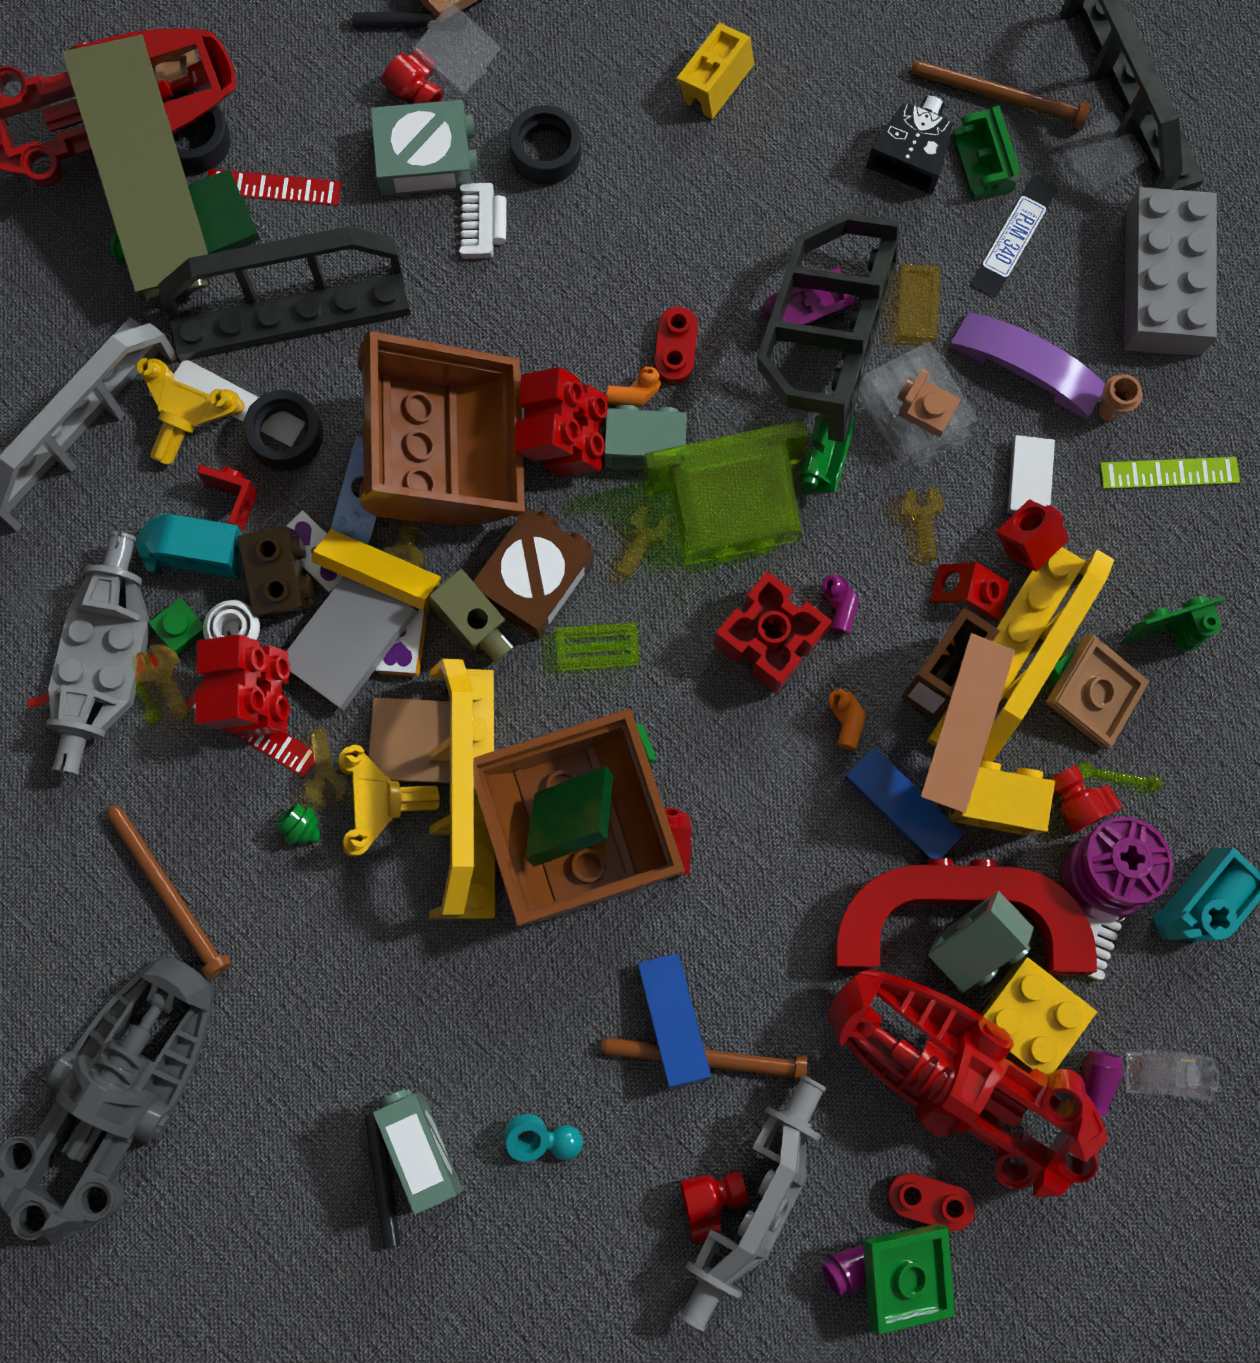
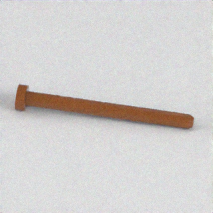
M922 61L914 62L911 73L916 77L1073 121V128L1079 130L1083 129L1091 106L1090 103L1081 101L1080 106H1075Z
M117 805L110 807L107 810V818L205 965L201 969V973L207 981L218 977L232 966V962L226 954L219 956L124 810Z
M608 1037L601 1041L600 1051L605 1055L661 1061L657 1043ZM704 1049L710 1068L792 1077L793 1084L798 1085L801 1075L806 1076L807 1055L796 1054L795 1060Z

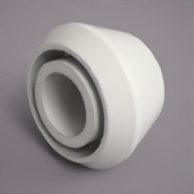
M236 600L224 601L214 606L206 615L203 623L205 639L240 634L257 640L260 632L259 618L253 616L252 608L246 603Z

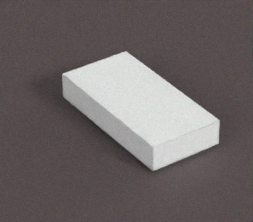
M1015 435L1012 441L1007 514L1013 515L1029 499L1043 506L1051 505L1055 440Z

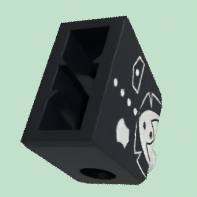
M926 96L920 107L903 103L874 142L866 168L932 195L942 171L953 126L950 120L941 117L945 107L943 101L935 96Z

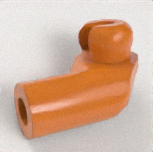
M644 367L639 371V377L629 387L608 385L607 404L613 406H643L659 391L661 385L659 372L653 367Z
M836 689L829 695L828 703L842 725L837 746L856 751L866 714L851 692Z

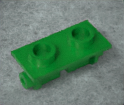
M820 413V415L815 416V425L810 440L816 444V448H808L803 469L799 474L802 478L801 484L805 487L804 494L837 492L856 422L854 418L851 419L844 443L828 440V423L822 422V414Z

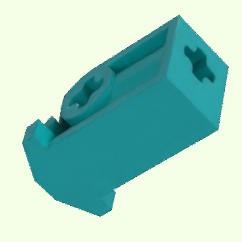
M159 514L155 519H150L139 531L136 548L146 570L152 575H158L160 566L239 579L243 564L238 536L243 535L237 525L180 515Z
M1213 848L1165 908L1157 910L1153 915L1160 937L1165 940L1185 939V941L1192 942L1229 938L1260 901V872L1236 849Z

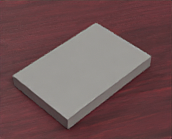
M343 576L288 648L290 672L339 708L345 710L418 612L415 608L402 601Z

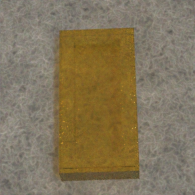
M902 263L899 276L897 341L935 344L938 336L941 266Z

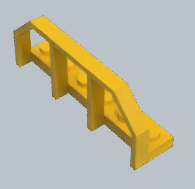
M1061 547L1037 572L1031 570L996 627L1000 632L993 642L1011 648L1015 652L1000 701L1003 697L1008 699V701L993 722L982 760L993 762L1023 720L1105 584L1114 559L1096 549L1085 561ZM1078 573L1082 574L1081 581L1065 607L1048 624ZM1039 638L1043 639L1044 642L1028 668L1012 683ZM948 707L927 739V742L935 747Z
M441 659L430 670V679H445L450 696V737L429 752V760L450 761V815L429 826V835H450V866L442 906L430 910L429 919H494L495 852L475 791L473 776V758L494 751V670L466 669L462 659Z

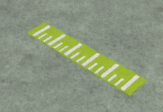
M1237 457L1101 462L1104 489L1240 483Z

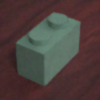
M620 405L615 409L608 408L605 468L683 472L686 453L687 412H679L672 407H660L655 409V411L639 410L632 405Z
M998 890L937 934L928 956L962 992H965L976 983L979 986L987 984L997 974L998 968L1009 962L1012 965L1020 961L1030 950L1028 944L1034 927Z

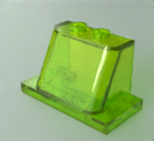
M805 419L645 453L643 484L646 496L666 492L684 566L714 559L715 563L729 562L738 557L737 554L753 551L755 555L766 554L774 551L777 545L800 541L802 529L790 465L800 463L809 435Z

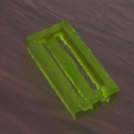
M637 622L556 628L558 670L639 665L640 663ZM629 634L630 640L565 644L564 638ZM619 650H630L631 654L566 658V654Z

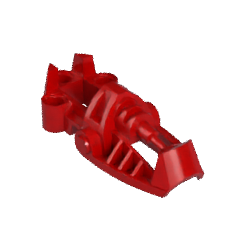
M180 28L136 31L107 37L94 42H84L70 48L72 50L143 34L152 67L197 49L201 60L187 67L188 73L186 76L170 82L167 79L157 81L162 101L173 98L174 92L193 86L194 91H200L163 103L172 134L192 124L214 109L234 92L236 87L235 71L231 59L220 40L214 33L208 30ZM0 67V170L27 176L39 186L51 187L62 178L63 167L60 162L61 160L91 151L84 126L55 134L56 139L42 144L37 140L15 147L8 129L10 125L8 117L75 97L68 72L49 78L40 75L26 78L15 67ZM11 81L21 82L22 87L18 95L14 97L4 96L3 90L7 83ZM76 99L42 109L43 117L50 133L83 123ZM40 157L50 158L51 167L48 172L44 174L33 173L32 167L36 159Z
M870 969L864 970L854 976L836 995L828 1011V1021L839 1044L842 1047L846 1044L857 1058L884 1084L917 1108L918 1120L926 1130L940 1137H949L953 1131L958 1134H963L967 1131L998 1152L994 1166L995 1176L1003 1186L1009 1189L1020 1190L1033 1185V1197L1061 1196L1073 1183H1084L1095 1176L1098 1170L1099 1151L1107 1143L1108 1136L1095 1104L1087 1095L1085 1083L1078 1073L1069 1069H1059L1047 1076L1036 1068L1027 1073L1006 1059L1014 1043L1004 1028L999 1027L996 1023L989 1021L969 1007L940 992L894 975ZM875 995L929 1037L920 1051L904 1039L897 1041L880 1028L882 1019L870 1007ZM1058 1092H1066L1070 1094L1074 1099L1070 1101H1062L1058 1099L1054 1094ZM1027 1109H1030L1062 1131L1048 1148L1024 1131L1022 1134L1010 1133L1005 1129L1006 1123L1013 1128L1016 1125L1018 1126ZM1008 1158H1019L1026 1164L1015 1165Z

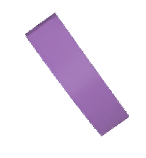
M968 312L949 345L982 364L985 363L986 359H989L1055 394L1053 402L1085 419H1088L1105 385L1090 369L1057 346L1024 329L985 315Z

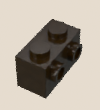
M287 526L238 536L253 616L265 620L311 610L309 599L314 598V588L308 574L304 575L301 559L306 558V548L302 536L296 535V531Z

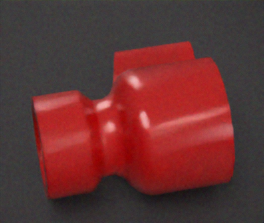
M415 49L409 56L405 53L396 56L386 67L381 78V83L400 100L412 99L413 104L441 102L444 92L433 82H426L433 73L436 64L419 49Z
M1077 765L1049 779L1055 781L1054 793L1061 795L1063 799L1060 807L1061 813L1074 834L1123 808L1110 785L1093 789L1086 788L1083 785L1084 777Z
M740 1170L725 1174L721 1180H715L709 1174L680 1180L682 1199L693 1244L706 1241L710 1230L720 1233L722 1208L729 1206L732 1209L749 1206L747 1190Z

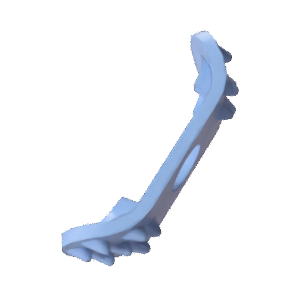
M357 438L352 449L331 529L368 545L376 516L362 508L360 499L351 490L352 482L357 478L363 477V438Z

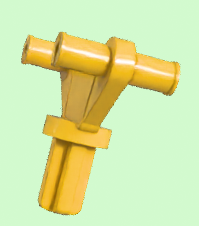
M142 358L137 363V371L142 374L158 406V411L160 412L158 419L164 421L150 453L151 457L158 462L166 465L173 464L186 431L193 433L195 427H200L203 424L233 414L239 415L244 411V402L232 390L214 389L209 395L174 380L172 370L159 359L153 358L148 360L147 358Z
M359 745L346 747L338 757L339 769L344 774H352L354 830L346 833L342 841V847L346 855L357 857L364 854L393 818H400L401 812L433 811L439 808L440 794L436 786L400 787L399 781H391L364 753V749Z

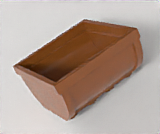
M369 331L363 337V342L358 348V367L362 373L364 481L359 489V499L362 508L377 517L452 527L486 524L510 516L518 517L524 513L523 456L514 452L517 420H522V407L518 405L521 381L520 359Z
M631 708L473 758L475 791L518 927L559 917L615 899L685 872ZM606 766L613 774L607 840L533 867L526 860L525 855L534 793Z

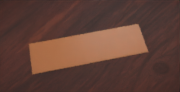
M973 633L970 634L921 797L966 813L1015 650Z

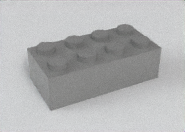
M1139 187L1126 208L1124 350L1202 356L1217 337V193Z

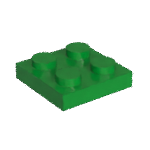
M934 1224L863 1240L869 1328L871 1331L880 1335L955 1317L948 1227Z

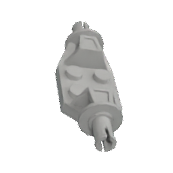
M111 531L109 533L103 565H87L84 567L83 573L86 578L67 611L48 687L50 719H47L45 724L47 728L57 731L61 735L54 765L51 768L52 771L66 775L70 773L72 776H79L86 740L105 739L106 731L134 704L152 627L148 623L150 619L140 590L142 579L128 571L136 537L125 532H121V537L118 536V531ZM120 588H125L126 609L118 605ZM93 704H103L91 725L86 724Z
M801 1075L800 1081L785 1110L780 1109V1111H777L769 1106L765 1110L769 1118L752 1149L775 1161L779 1166L776 1172L770 1169L765 1175L758 1191L763 1198L756 1212L749 1210L743 1218L737 1233L742 1237L740 1243L738 1244L717 1231L710 1230L696 1262L688 1261L685 1267L696 1275L695 1279L698 1280V1283L679 1318L703 1332L721 1295L726 1296L728 1293L736 1298H741L743 1291L732 1284L768 1258L807 1180L806 1136L817 1142L821 1138L820 1134L810 1129L812 1125L808 1122L826 1087L804 1075ZM779 1126L783 1127L781 1156L768 1150ZM720 1244L732 1250L713 1269L708 1267Z

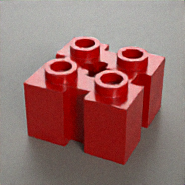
M561 367L521 375L518 405L524 408V419L517 420L514 452L533 462L544 460V468L561 477L601 471L605 443L602 435L598 432L599 427L605 426L608 396L589 384L582 386L578 377Z
M766 571L746 596L743 609L747 612L744 614L736 608L717 630L713 645L737 664L744 657L752 662L754 668L751 675L777 695L796 672L802 660L797 653L800 652L807 658L826 635L832 620L807 601L801 608L797 607L790 601L793 590ZM771 628L776 629L779 632L777 639L767 637L764 629L768 632Z
M240 634L198 640L196 674L203 676V689L196 690L195 724L213 729L226 728L227 733L245 738L287 733L290 705L287 698L282 695V685L288 684V677L290 675L288 652L270 645L260 646L259 641Z

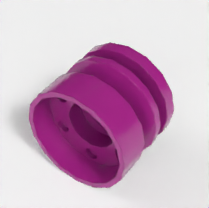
M1116 817L1100 824L1086 837L1072 846L1063 859L1061 879L1063 888L1077 901L1087 917L1102 922L1120 921L1163 894L1171 882L1174 863L1170 847L1160 832L1145 821L1132 817Z

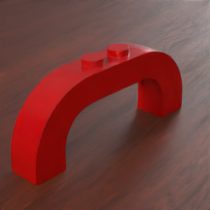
M934 858L928 859L927 865H910L885 872L871 880L856 894L844 911L836 930L833 970L864 971L870 969L876 971L880 967V935L883 924L888 915L900 907L917 904L977 906L998 890L1018 911L1031 918L1039 929L1044 943L1045 971L1050 975L1088 976L1097 972V953L1093 931L1084 911L1063 887L1050 878L1027 869L996 867L995 861L990 859L970 860V866H953L952 859Z

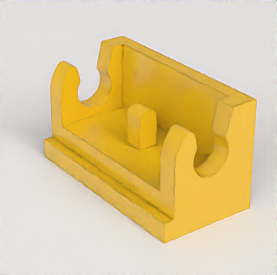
M720 22L717 24L677 76V83L681 84L683 98L687 105L691 106L696 98L702 105L701 109L704 116L711 119L716 116L754 66L751 37Z

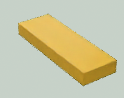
M333 529L329 530L313 550L311 562L422 611L429 602V596L439 588L441 576Z

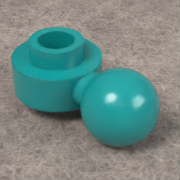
M522 1114L513 1118L506 1125L503 1135L509 1155L515 1160L522 1162L538 1159L547 1149L560 1160H571L579 1155L583 1147L582 1135L575 1127L561 1125L552 1132H549L542 1119L532 1114ZM524 1131H531L527 1136H519Z

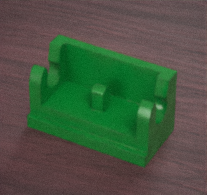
M1000 106L962 117L963 126L954 128L952 137L972 201L1012 193L1021 172Z

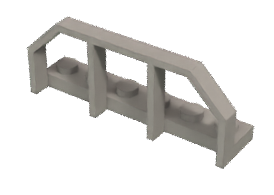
M129 317L1 453L0 518L16 531L22 527L9 512L56 461L71 473L76 469L77 466L65 452L105 409L119 420L123 418L125 413L115 401V398L139 373L136 366L140 359H152L157 352L161 353L172 363L178 358L164 333L151 323L140 325L133 318Z

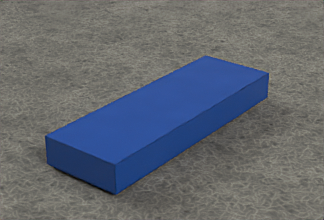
M875 747L844 777L927 860L942 858L964 835L930 800L921 797L922 792Z
M679 953L638 962L637 967L668 1089L672 1090L711 1080L709 1065Z

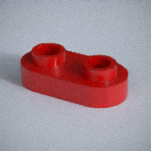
M684 307L669 308L661 315L659 320L654 368L659 372V379L668 385L685 383L693 372L698 322L695 315ZM674 321H681L685 326L677 329L672 326V323ZM677 357L681 360V363L672 365L668 362V359Z
M908 1172L895 1176L887 1187L886 1195L889 1206L895 1213L905 1218L929 1225L940 1224L948 1227L949 1231H959L966 1228L974 1218V1201L971 1195L961 1187ZM910 1187H914L918 1192V1199L913 1204H907L904 1200V1192ZM951 1200H956L960 1204V1212L954 1217H950L946 1211V1206Z

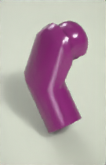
M835 574L828 575L823 579L821 588L835 610L830 630L840 635H849L858 607V597L844 578Z

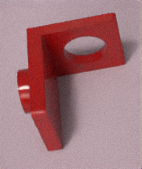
M199 465L197 474L206 486L238 495L228 524L237 525L243 533L258 495L251 480L244 479L242 473L232 468L221 467L219 471Z
M978 562L940 564L930 601L934 604L965 602L993 620L1001 619L1009 582ZM958 573L959 583L952 592L945 593V581L950 575Z

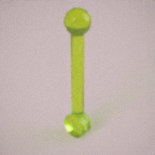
M138 678L136 691L146 708L145 719L149 723H158L163 717V712L160 708L154 707L141 680Z
M1082 762L1077 766L1084 779L1095 776L1144 785L1151 791H1158L1163 785L1162 779L1156 775L1145 778L1096 769L1089 762Z

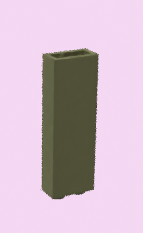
M143 34L62 51L136 297L145 296L146 301L160 299L158 284L188 258L207 255L208 251ZM214 276L196 280L185 291H194L207 287V280L214 279Z

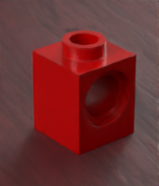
M1030 499L996 531L1008 558L1035 572L1069 540L1062 524L1064 518L1061 513L1051 505L1043 506Z

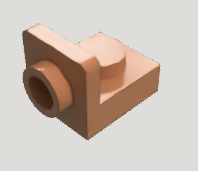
M922 368L916 380L908 377L897 397V399L903 401L898 416L940 438L961 399L926 381L929 372Z

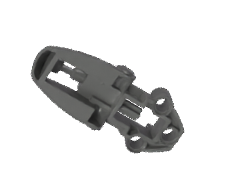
M158 957L120 989L94 1018L73 1050L59 1056L48 1071L46 1086L57 1092L54 1096L56 1102L37 1134L12 1137L1 1145L0 1169L5 1174L0 1179V1202L2 1209L11 1219V1227L14 1233L19 1238L25 1240L41 1238L52 1245L77 1235L101 1219L115 1215L122 1208L124 1191L122 1186L116 1181L123 1167L121 1160L134 1138L150 1145L154 1141H158L164 1134L171 1121L170 1116L180 1101L193 1074L204 1044L212 1011L214 990L213 986L189 965L169 957ZM147 997L146 1001L149 1004H151V1007L143 1017L140 1024L138 1026L133 1025L127 1033V1035L125 1036V1038L123 1039V1041L120 1043L123 1035L125 1034L126 1030L128 1029L129 1025L131 1024L132 1020L134 1019L135 1015L137 1014L138 1010L140 1009L141 1005ZM180 1000L192 1005L154 1062L140 1054L151 1038L149 1030L161 1012L169 1014ZM79 1118L80 1121L62 1150L63 1153L67 1154V1157L85 1164L103 1132L106 1131L107 1134L69 1199L65 1202L39 1187L38 1184L53 1161L50 1155L57 1143L66 1139ZM23 1144H26L32 1152V1159L26 1168L22 1167L17 1161L18 1149ZM96 1187L102 1188L107 1195V1204L102 1211L96 1210L91 1203V1195ZM35 1206H39L45 1213V1223L40 1230L32 1226L30 1222V1214Z

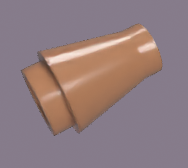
M1126 374L1115 375L1108 379L1103 387L1102 399L1098 407L1101 418L1106 421H1115L1120 416L1137 408L1143 396L1139 381L1133 376Z

